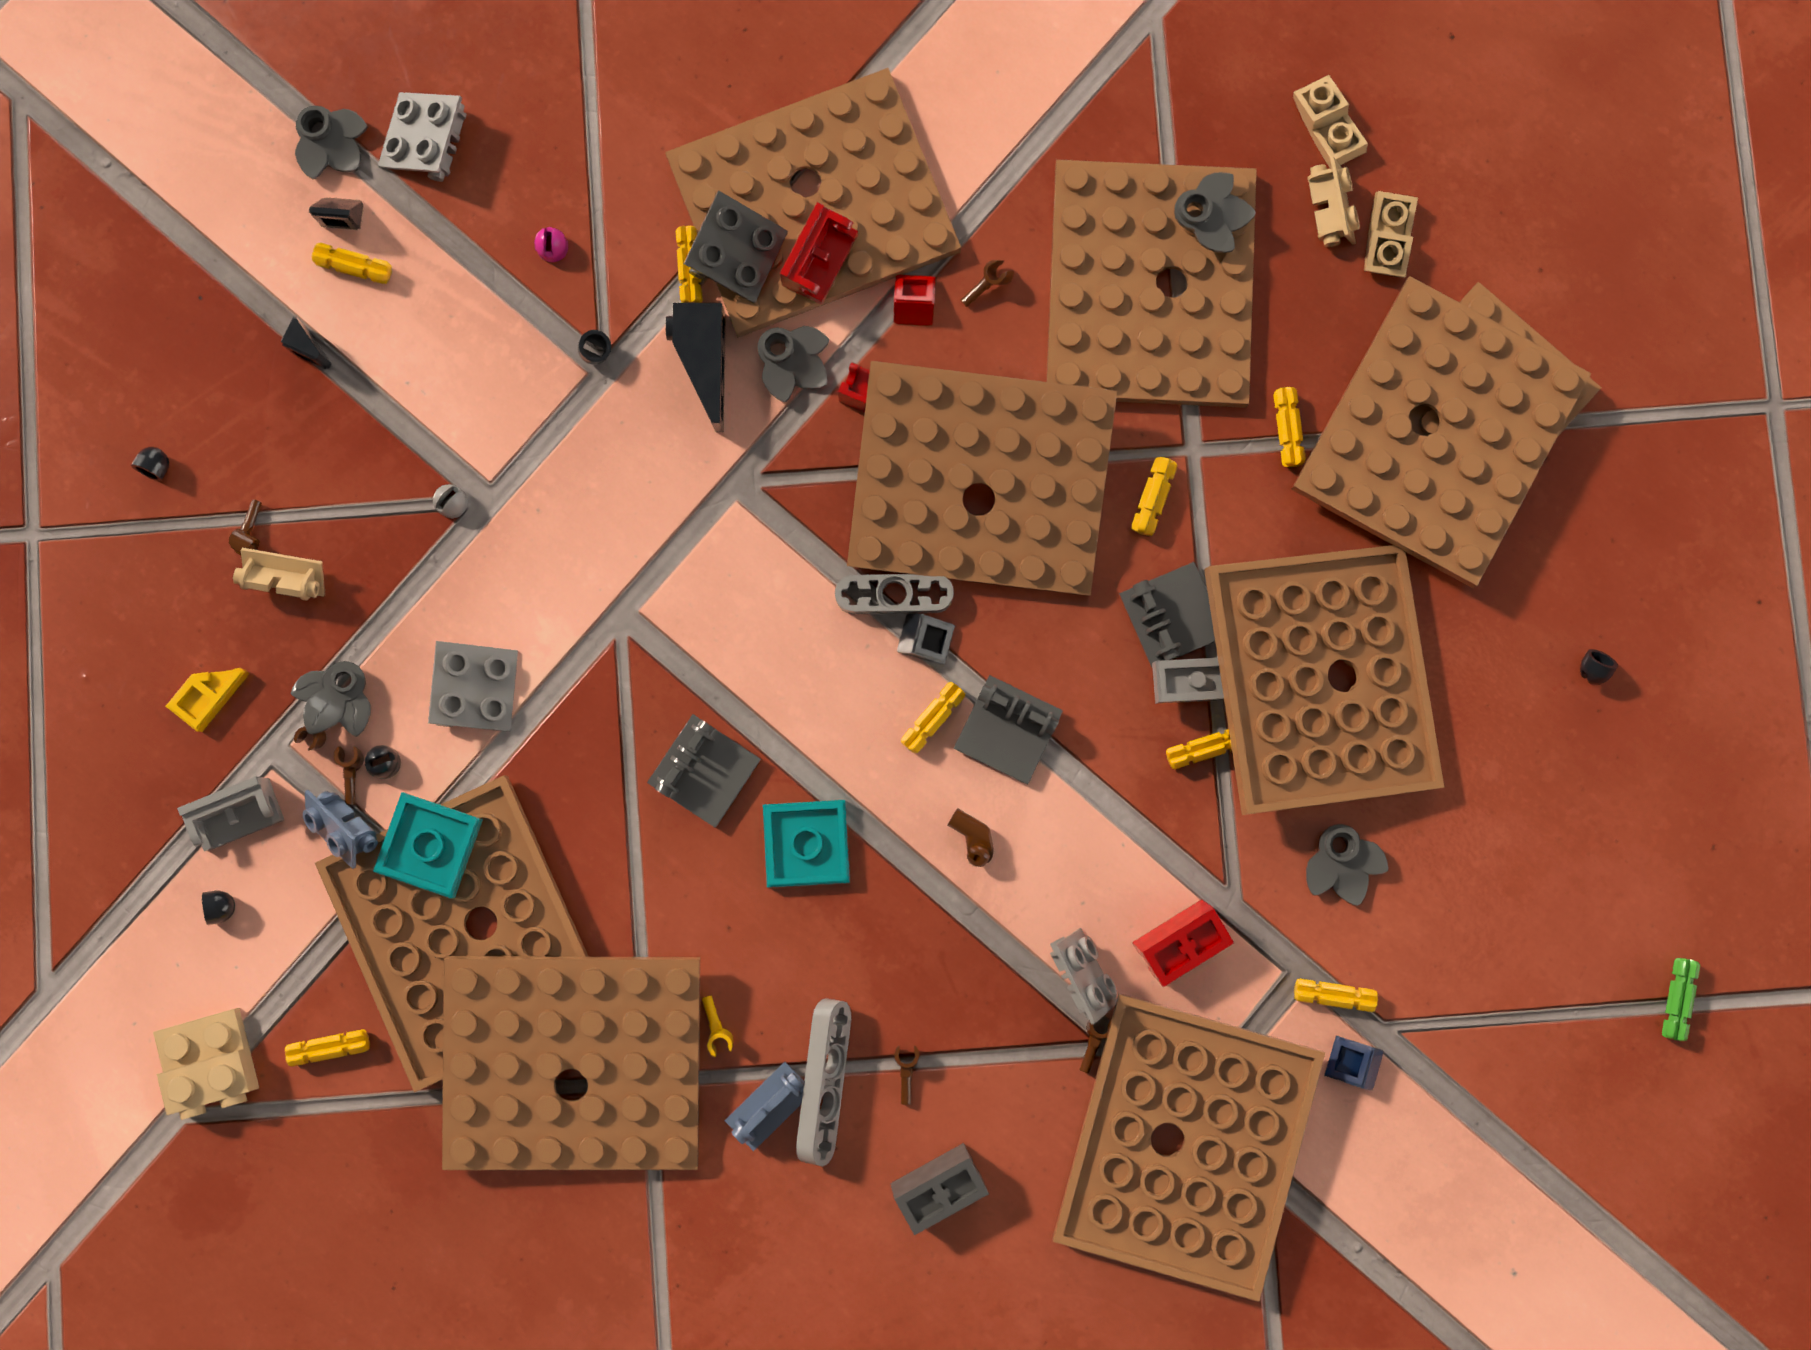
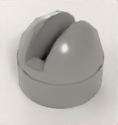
M453 484L442 485L435 491L433 505L442 516L457 518L466 511L468 498L461 488ZM451 491H455L456 493L447 501L445 506L442 508L440 504L445 500V498L450 494Z

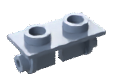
M309 790L305 791L303 819L307 828L312 833L317 832L327 842L328 848L335 857H341L352 869L356 868V854L362 851L368 853L376 848L378 841L376 840L375 831L360 817L354 818V811L337 793L325 791L316 798Z
M784 1062L725 1120L733 1129V1136L741 1144L746 1143L754 1151L802 1104L804 1080Z

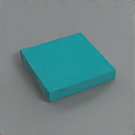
M401 792L373 872L451 899L455 898L483 819Z
M846 800L763 805L767 887L850 883Z

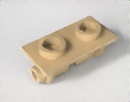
M1330 157L1332 168L1327 169L1324 164L1316 165L1310 168L1311 175L1308 176L1313 205L1316 206L1327 202L1329 208L1314 212L1318 237L1320 241L1324 242L1325 247L1340 244V237L1344 236L1353 245L1356 244L1354 231L1360 229V224L1355 206L1349 207L1346 193L1353 190L1350 173L1347 167L1342 168L1335 157Z
M247 548L241 549L243 568H236L233 574V583L240 585L241 589L269 592L272 587L276 588L277 594L300 597L306 601L310 597H324L322 561Z

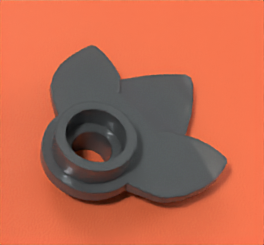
M322 106L304 108L299 113L296 121V130L301 139L295 149L296 160L302 171L313 180L319 177L328 165L334 170L341 172L357 171L361 164V153L354 139L361 136L367 130L368 126L356 112L348 109L330 112ZM316 123H324L320 131L312 132V128Z
M1222 172L1205 176L1196 190H1189L1181 194L1176 201L1174 215L1179 225L1187 230L1194 231L1200 245L1214 252L1227 253L1232 252L1235 248L1232 232L1246 226L1254 218L1256 211L1244 200L1230 194L1233 188L1234 176L1233 174ZM1195 206L1200 209L1201 215L1192 217L1188 214L1187 208Z
M802 326L791 332L784 328H772L762 334L758 342V353L761 360L765 363L762 380L765 387L777 400L787 402L793 393L795 385L804 389H818L827 385L826 368L817 355L829 343V339L825 334L810 326ZM776 343H781L786 349L783 354L774 355L771 352V347Z
M340 661L331 665L326 671H310L305 673L296 681L291 690L293 697L307 702L304 707L303 719L309 734L323 732L340 722L349 733L358 737L366 728L371 715V704L363 693L366 685L365 675L361 668L352 662ZM343 674L351 676L352 679L350 685L345 688L338 687L336 684L337 678Z
M1344 824L1332 825L1321 834L1319 851L1307 863L1306 882L1308 889L1312 895L1316 896L1332 887L1335 893L1343 900L1358 906L1366 895L1369 875L1382 874L1388 871L1387 859L1383 850L1376 843L1361 840L1358 833L1350 826ZM1337 837H1341L1346 843L1345 850L1341 853H1337L1332 846L1334 839Z

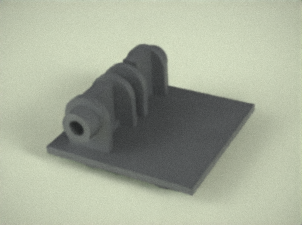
M717 191L684 264L690 267L689 273L694 277L704 279L706 276L748 301L755 303L788 231L723 192Z
M1195 562L1150 581H1141L1133 585V588L1119 593L1151 667L1155 661L1173 660L1215 642L1208 591Z
M989 675L954 749L1028 785L1047 743L1057 727L1063 710Z
M692 714L647 783L716 828L761 759Z

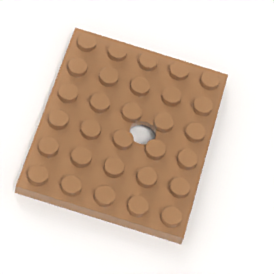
M889 68L665 152L693 226L697 229V234L717 191L723 192L788 231L755 303L748 301L716 282L737 338L896 278V275H904L961 253L960 243ZM810 169L820 176L821 184L816 194L810 197H803L799 193L792 191L790 181L792 176L799 170ZM817 202L851 220L854 223L852 228L858 231V236L822 305L782 286L780 272Z
M1056 160L1046 382L1117 390L1116 402L1247 408L1250 392L1255 216L1246 226L1232 232L1235 243L1234 250L1227 253H1218L1200 245L1194 231L1187 230L1179 225L1174 215V207L1180 195L1189 190H1196L1205 176L1222 172L1230 173L1234 176L1233 188L1230 194L1244 200L1255 210L1256 169ZM1195 206L1187 208L1190 216L1198 217L1201 215L1199 208ZM1166 269L1179 270L1186 277V291L1174 298L1164 296L1163 292L1156 285V278L1159 273Z
M1409 276L1291 490L1467 586L1474 588L1478 586L1591 373ZM1428 406L1437 413L1439 427L1435 433L1422 436L1411 429L1412 425L1409 414L1413 408Z
M871 361L847 566L924 576H944L948 579L1091 596L1117 390ZM984 483L993 490L995 503L987 514L977 516L965 509L962 500L963 494L970 485Z
M1391 545L1215 565L1204 569L1242 815L1444 788L1405 551ZM1335 661H1344L1348 666L1353 667L1356 672V683L1348 692L1337 691L1328 680V670Z
M503 775L440 804L483 819L455 898L451 899L373 872L388 829L376 834L378 844L374 850L368 853L362 851L356 854V868L354 869L341 857H335L334 855L315 862L414 1093L443 1080L444 958L446 956L589 957L507 775ZM477 907L489 908L497 918V928L494 934L485 940L472 937L466 928L469 913Z
M446 956L444 958L442 1170H697L699 1145L700 957ZM575 1069L580 1071L581 1075L587 1079L588 1090L582 1098L569 1101L563 1099L557 1093L555 1080L562 1071Z
M1119 993L1054 1230L1053 1242L1259 1302L1325 1052ZM1163 1123L1175 1124L1182 1130L1184 1135L1182 1148L1169 1156L1159 1154L1153 1149L1151 1144L1152 1132Z

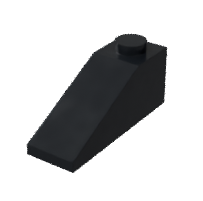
M673 303V316H666V339L672 340L675 350L715 432H724L726 313L722 303Z

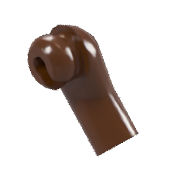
M957 808L947 826L965 836L969 863L975 867L985 866L991 861L994 854L990 828L983 822Z

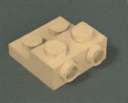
M240 1008L227 1010L153 1032L163 1073L157 1074L166 1115L179 1112L180 1120L207 1113L205 1104L220 1101L221 1108L246 1102L245 1093L259 1089Z

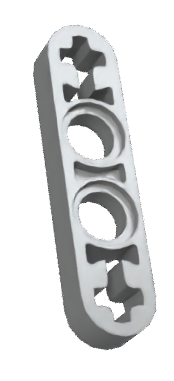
M828 998L822 999L817 1003L812 1017L796 1153L801 1162L821 1167L831 1161L836 1147L851 1027V1009L848 1003ZM827 1055H828V1061H827V1065H826V1067H825V1062H826V1058H827ZM822 1097H823V1102H822V1106H821V1109H820V1103H821V1099H822Z

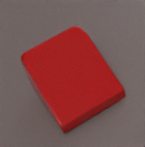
M896 275L893 310L894 323L925 326L933 324L936 277Z

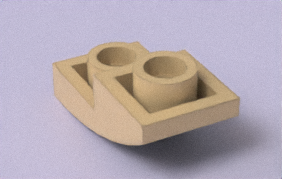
M1329 75L1293 93V98L1301 117L1330 168H1332L1330 157H1335L1338 163L1342 165L1366 153L1368 143L1348 115L1349 103Z
M1382 191L1375 193L1364 271L1405 278L1413 241L1411 231L1418 197Z

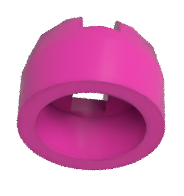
M547 227L542 228L536 234L534 246L538 255L543 260L557 262L565 257L568 251V242L560 230ZM552 235V252H546V237Z

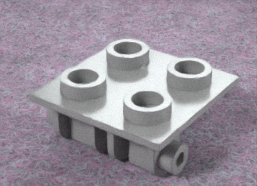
M399 92L378 167L428 172V178L443 182L444 176H449L450 174L449 169L453 157L449 154H455L457 150L450 142H459L461 127L467 116L463 112L465 106L461 103L462 97L456 95Z
M436 641L428 724H436V726L443 727L458 726L510 732L518 650Z
M1079 928L1066 938L1062 937L1050 943L1053 949L1050 955L1059 972L1065 970L1066 973L1061 975L1063 980L1069 978L1071 984L1067 986L1068 991L1075 990L1071 996L1079 1013H1084L1087 1020L1089 1019L1091 1024H1094L1116 1005L1117 1000L1115 997L1117 996V991L1110 976L1103 974L1097 961L1098 952L1094 942L1090 937L1085 936L1082 929Z

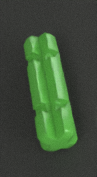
M1676 958L1674 960L1672 974L1676 975L1675 981L1671 980L1665 1011V1013L1669 1014L1668 1020L1664 1019L1662 1035L1666 1038L1678 1041H1686L1688 1039L1690 1025L1686 1024L1687 1018H1692L1697 985H1693L1694 979H1698L1700 972V963L1695 960Z

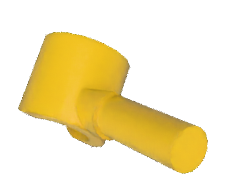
M712 996L702 998L711 1031L707 1044L708 1051L712 1056L716 1057L717 1052L713 1041L721 1037L728 1042V1048L731 1052L733 1036L727 1029L722 1028Z

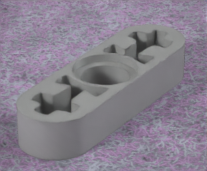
M915 574L849 575L842 578L835 589V598L838 606L849 614L940 613L951 605L954 595L953 586L946 577ZM870 583H878L876 588L878 606H870L871 597L858 598L857 605H850L849 599L842 597L843 592L849 591L851 584H857L858 590L861 592H871ZM891 583H898L906 590V598L899 605H890L883 599V590ZM910 583H919L918 591H929L931 584L937 583L941 591H947V596L940 597L939 604H931L930 597L922 596L918 597L919 605H911L913 590Z

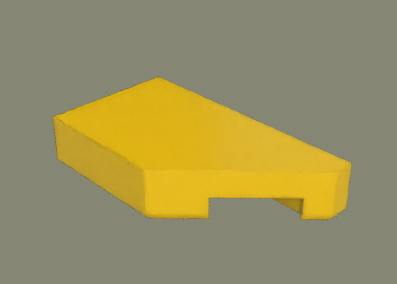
M236 668L228 671L191 674L166 707L194 730L203 732L250 673L245 669Z

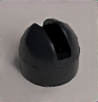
M599 330L585 332L578 343L580 357L589 364L603 363L611 352L609 337ZM585 343L588 346L603 352V355L599 356L587 349H584L583 347Z
M147 447L137 454L131 467L142 475L161 482L168 471L169 460L161 449Z
M1589 649L1581 661L1580 674L1588 680V683L1600 685L1607 682L1618 668V664L1606 653Z
M376 746L366 755L365 767L373 777L388 779L393 777L400 769V756L391 747ZM389 755L391 761L373 767L372 761Z
M221 890L202 893V907L206 924L222 923L233 915L235 902L231 895Z

